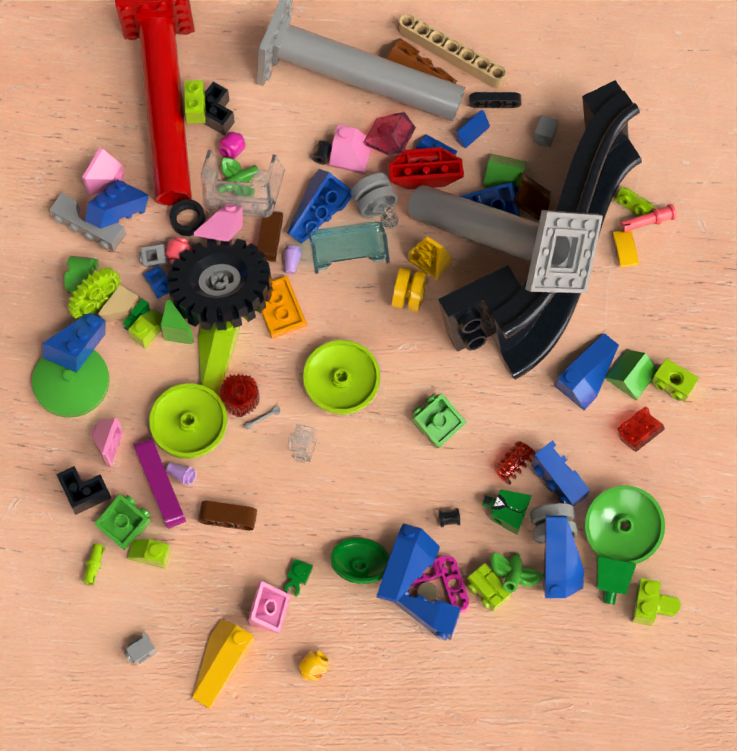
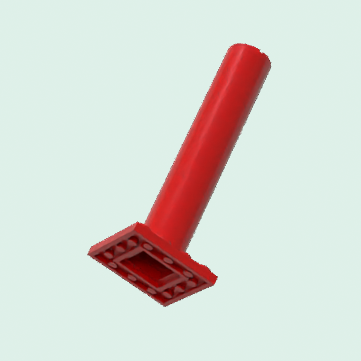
M115 0L124 39L136 40L140 38L155 201L161 205L172 206L180 200L192 198L176 34L188 35L195 32L190 0Z

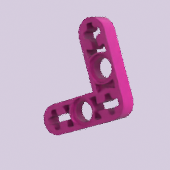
M452 556L436 558L431 566L435 571L434 574L426 576L423 573L421 579H416L411 584V586L442 578L450 604L459 607V605H455L457 602L456 594L459 593L460 600L465 601L460 613L468 608L469 599L457 562ZM445 561H448L449 564H453L451 566L452 574L448 577H445V575L449 574L448 569L446 567L443 568V566L445 565ZM455 579L459 582V587L451 589L448 586V582Z

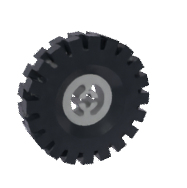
M237 238L233 245L232 240L229 242L221 240L220 245H217L216 239H206L208 246L206 248L198 242L192 245L193 253L185 249L179 254L181 260L175 259L172 263V270H169L167 284L172 303L184 319L187 318L188 324L196 327L200 323L202 329L211 330L213 324L216 323L217 331L227 330V321H231L233 328L242 326L241 317L250 322L256 318L255 311L261 313L266 308L265 301H270L273 282L269 262L262 251L258 252V247L252 243L247 246L245 240Z

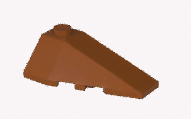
M401 38L386 58L446 81L457 83L456 79L442 68H435L432 60L421 57L418 49Z

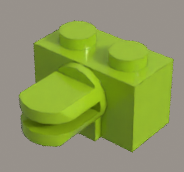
M641 578L637 586L632 622L652 626L657 614L675 616L681 608L680 600L677 597L659 594L660 581Z

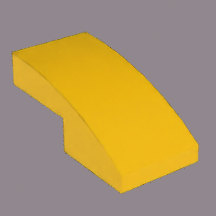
M622 231L613 232L612 238L617 250L616 256L620 268L639 266L632 231H626L625 233Z

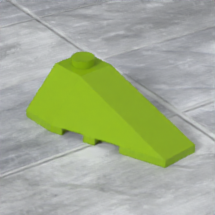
M227 321V330L217 331L216 323H214L211 330L200 328L198 334L200 383L213 390L219 397L240 330V326L233 328L231 321Z

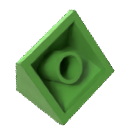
M491 154L483 187L491 188L514 182L516 186L520 173L525 172L527 162Z
M167 300L161 322L164 339L166 341L193 344L194 339L190 326L171 300Z
M627 349L605 379L637 400L652 381L658 369L646 353Z

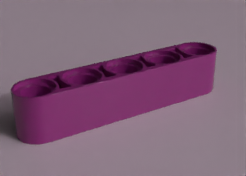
M152 437L133 444L167 528L170 529L187 522Z

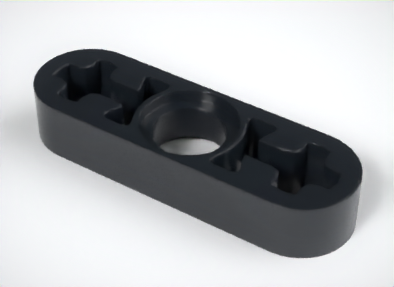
M474 92L469 95V106L472 108H518L522 104L521 94L517 92Z

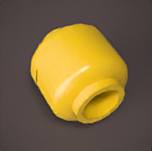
M318 650L307 653L299 662L300 675L307 681H318L329 669L327 656Z

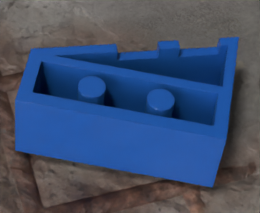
M117 179L88 202L85 221L102 229L118 223L121 218H132V214L138 212L143 214L146 210L149 195Z
M91 313L84 315L43 342V358L77 373L105 336L106 320Z
M552 440L535 454L532 471L538 478L541 477L546 482L545 486L550 492L556 493L560 503L570 504L575 507L588 496L590 489L576 470L572 471L565 463L567 458L564 455L560 457L554 449L556 444Z

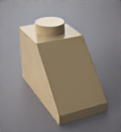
M120 285L99 311L98 316L105 319L106 322L126 319L140 302L139 296Z

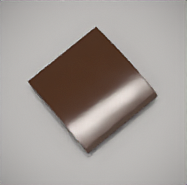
M520 173L514 188L517 192L513 204L540 221L542 210L549 209L550 191L524 173Z

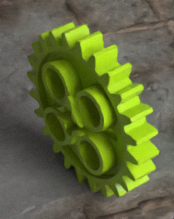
M111 267L100 268L98 272L95 270L92 276L89 274L88 279H83L82 284L77 285L78 289L72 292L74 296L69 298L71 300L68 303L69 313L77 320L88 313L96 315L97 312L99 313L117 290V287L121 285L119 282L121 280L120 275Z

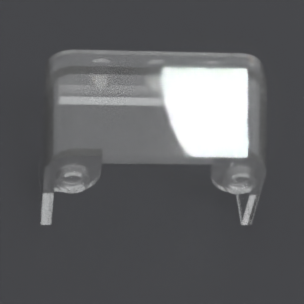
M212 150L207 151L201 172L203 205L209 213H215L227 203L242 206L243 216L265 218L273 213L285 172L277 155H272L268 171H257L253 175L251 183L218 180L221 164Z

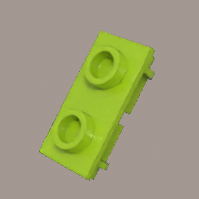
M621 187L615 199L617 203L638 216L650 213L655 207L652 205V202L643 197L638 198V194L628 187Z

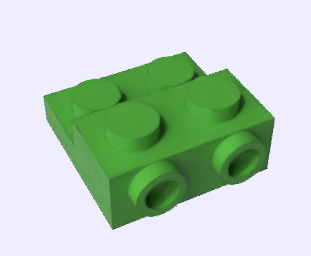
M434 393L426 399L427 404L423 408L419 406L412 412L413 417L410 420L422 434L425 433L436 448H439L467 422L443 393L437 395Z
M119 494L94 525L125 550L137 535L140 536L152 520L149 518L151 514L143 507L138 509L135 506L136 501L129 495L124 497Z

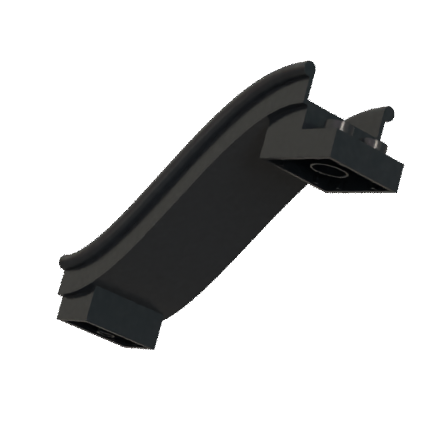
M616 80L582 96L585 132L572 159L556 211L602 215L601 228L619 185L634 167L642 163L640 155L628 137V121L640 114V110L637 104L631 101L625 90L621 89ZM509 265L439 298L438 301L447 335L456 351L458 352L464 348L469 351L476 350L486 343L487 337L492 336L510 369L512 377L516 380L536 367L557 344L570 322L581 293L530 292L525 290L527 280L521 287Z

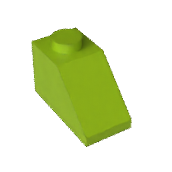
M154 309L139 316L128 329L131 339L146 349L162 330L161 322L163 315Z
M151 539L133 540L127 559L166 569L171 549L169 544Z

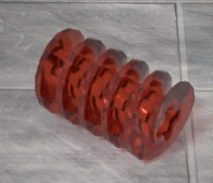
M517 441L515 447H511L510 452L505 454V458H501L500 463L495 464V471L505 483L511 485L512 482L509 478L516 479L517 476L514 472L521 474L522 471L519 467L527 468L525 461L531 463L530 455L534 457L536 453L527 444Z

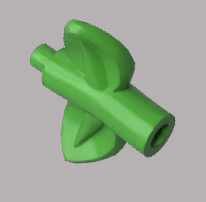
M227 157L221 158V170L228 179L223 181V185L218 187L221 194L226 191L230 193L234 190L238 198L250 200L255 194V187L250 180L261 176L257 166L253 165L242 170L240 163Z
M493 552L491 554L492 568L497 575L506 578L503 588L507 592H515L518 584L525 587L534 586L543 578L544 574L537 570L522 568V559L519 553H514L509 560L498 553Z

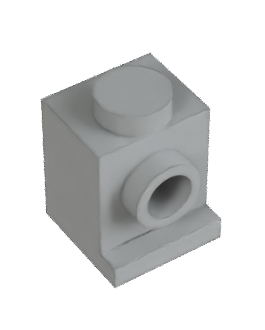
M161 244L142 247V253H140L141 264L145 267L170 265L169 259L165 257L167 246ZM154 254H157L156 260H153L152 258Z
M145 632L141 634L143 636L142 639L137 638L130 642L129 647L126 648L127 651L124 652L130 663L134 661L136 666L157 654L155 647Z

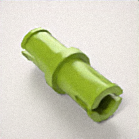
M93 544L89 560H86L85 565L87 567L82 579L84 584H95L98 569H101L102 566L100 562L105 547L101 544Z

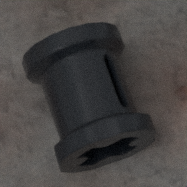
M319 141L317 143V151L312 155V160L318 164L326 165L332 145L326 141Z
M459 508L444 512L439 510L441 528L445 525H461Z

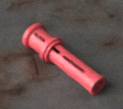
M667 204L666 207L661 209L654 208L651 213L620 221V227L624 226L621 231L625 233L626 231L652 223L659 225L662 221L668 219L675 220L676 210L672 204Z

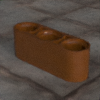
M264 210L257 247L258 252L262 251L267 261L276 262L283 223V212Z
M202 501L198 522L205 525L252 531L255 528L258 510L248 506Z

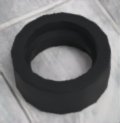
M191 199L178 201L170 210L169 217L172 228L182 236H193L194 232L206 221L203 207L199 202ZM184 210H194L198 213V220L193 225L182 226L177 222V215Z

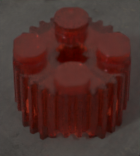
M230 374V377H226V380H223L222 388H220V397L229 414L232 413L236 417H244L247 413L250 414V411L253 412V409H256V406L259 404L258 386L250 375L237 374L236 376L235 374Z

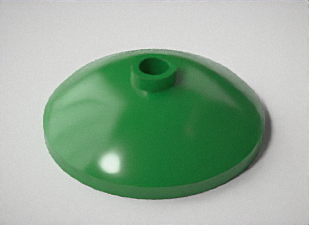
M350 538L341 541L334 547L330 562L335 573L344 580L355 584H370L383 578L390 556L386 549L375 541L365 538Z

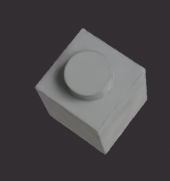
M541 115L533 142L540 146L551 147L559 120Z

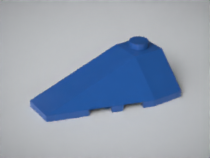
M402 524L384 572L377 598L396 603L410 589L411 584L416 579H419L428 567L430 568L434 564L440 546L422 528Z

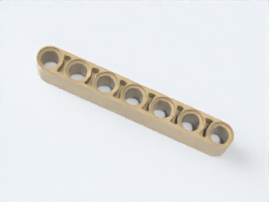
M404 14L400 17L399 32L405 38L493 88H500L504 85L506 70L501 65L411 14Z

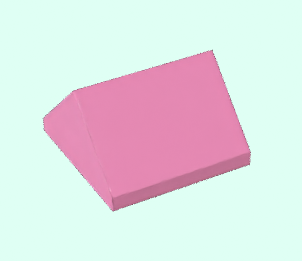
M259 581L248 618L249 625L280 633L290 595L263 581Z

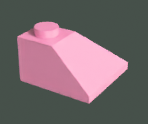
M338 124L333 139L329 166L365 174L374 141L356 128Z
M99 148L82 179L87 194L92 196L101 193L117 179L123 181L125 173L121 163L104 149Z
M234 203L224 204L194 232V236L229 242L243 227L242 206H236Z
M116 418L99 420L97 426L94 425L91 433L107 467L112 466L124 433L119 419Z

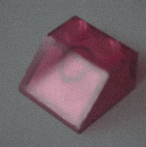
M405 112L380 117L375 120L363 143L387 155L400 154L405 150L416 127Z

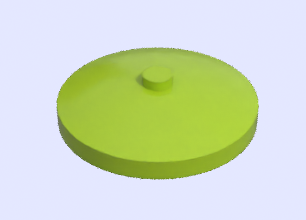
M348 340L330 341L318 347L309 356L303 372L304 388L310 400L321 410L335 415L353 414L367 407L375 398L380 385L379 365L373 354L356 342Z
M185 383L171 387L158 397L151 409L149 424L155 442L164 452L176 458L194 459L207 455L221 443L227 430L228 417L223 401L213 390L200 384Z

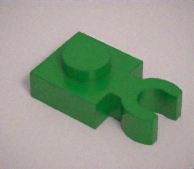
M143 298L130 312L131 315L122 323L127 331L139 316L150 311L149 303Z
M294 559L287 575V579H290L291 582L286 584L285 593H288L289 589L294 587L296 588L294 595L297 597L300 594L299 585L306 586L313 566Z

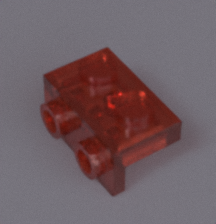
M645 406L626 422H623L617 430L620 440L637 452L665 430L660 421L650 414L649 408Z

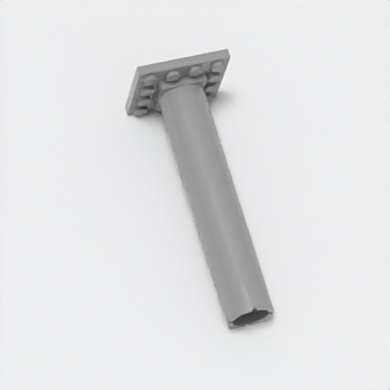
M279 0L259 46L258 85L264 86L265 81L270 80L272 65L275 66L279 60H283L452 122L454 121L466 87L291 25L292 18L290 17L293 0Z
M419 186L411 194L408 211L413 220L531 261L525 290L530 292H587L603 218L602 215L542 210L538 223L430 186Z

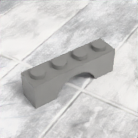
M64 193L60 194L49 209L52 220L57 224H64L72 232L81 233L85 239L97 242L105 250L110 249L114 252L126 235L124 226L118 223L100 229L82 220L79 217L80 208L78 202Z

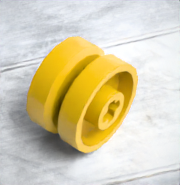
M400 267L396 279L392 307L402 309L408 298V310L419 312L425 294L427 272L417 270L412 281H410L411 270Z

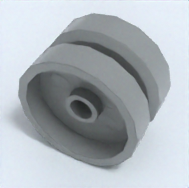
M384 173L371 174L361 179L351 189V195L355 203L358 204L361 215L365 218H372L385 213L398 201V196L394 188L391 187L387 175Z
M550 504L538 507L530 512L531 523L536 526L533 529L535 542L545 543L546 515L567 516L573 538L578 534L576 523L572 521L575 517L574 508L570 504Z

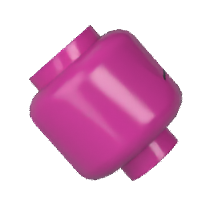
M228 132L219 141L220 154L223 157L235 159L245 149L244 137L240 133Z

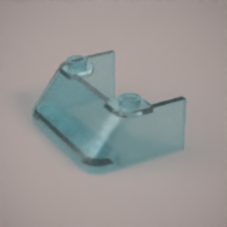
M367 222L308 232L315 274L319 273L318 270L328 269V266L332 265L331 262L368 257L373 262H382L385 259L386 263H390L387 234L381 222Z

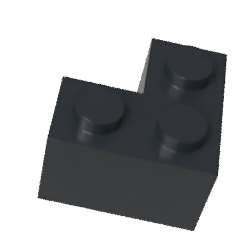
M213 81L205 91L206 123L203 124L225 136L235 123L234 113L225 107L230 101L228 89Z
M75 466L56 474L75 515L112 498L101 474L85 482H82Z

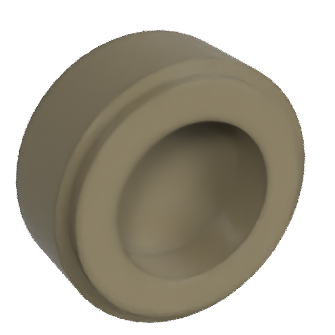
M423 583L418 588L417 596H425L427 600L434 602L437 598V588L432 583Z

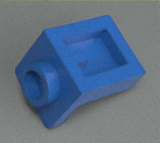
M159 265L143 274L146 282L158 299L169 293L167 275Z

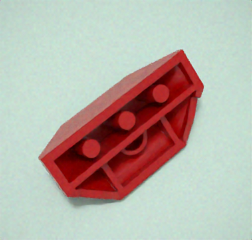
M442 147L405 150L393 162L389 163L390 182L406 189H417L423 185L433 188L445 187L464 177L462 158L455 156Z

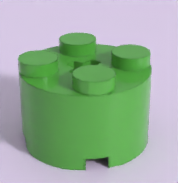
M70 256L66 265L70 267L68 271H65L64 277L67 293L73 294L72 292L78 289L77 285H81L83 279H88L89 274L92 276L94 271L98 270V259Z

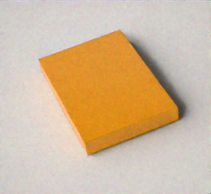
M287 275L272 281V296L269 302L265 301L266 308L261 312L272 339L307 326L306 319Z

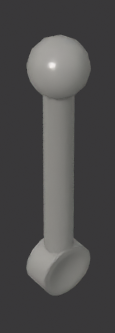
M275 406L273 411L252 422H246L244 424L245 429H250L252 425L273 414H280V408Z

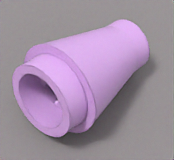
M294 245L286 246L284 250L285 273H296L302 256L301 247Z
M170 462L166 468V473L172 475L184 485H191L197 475V472L190 466Z

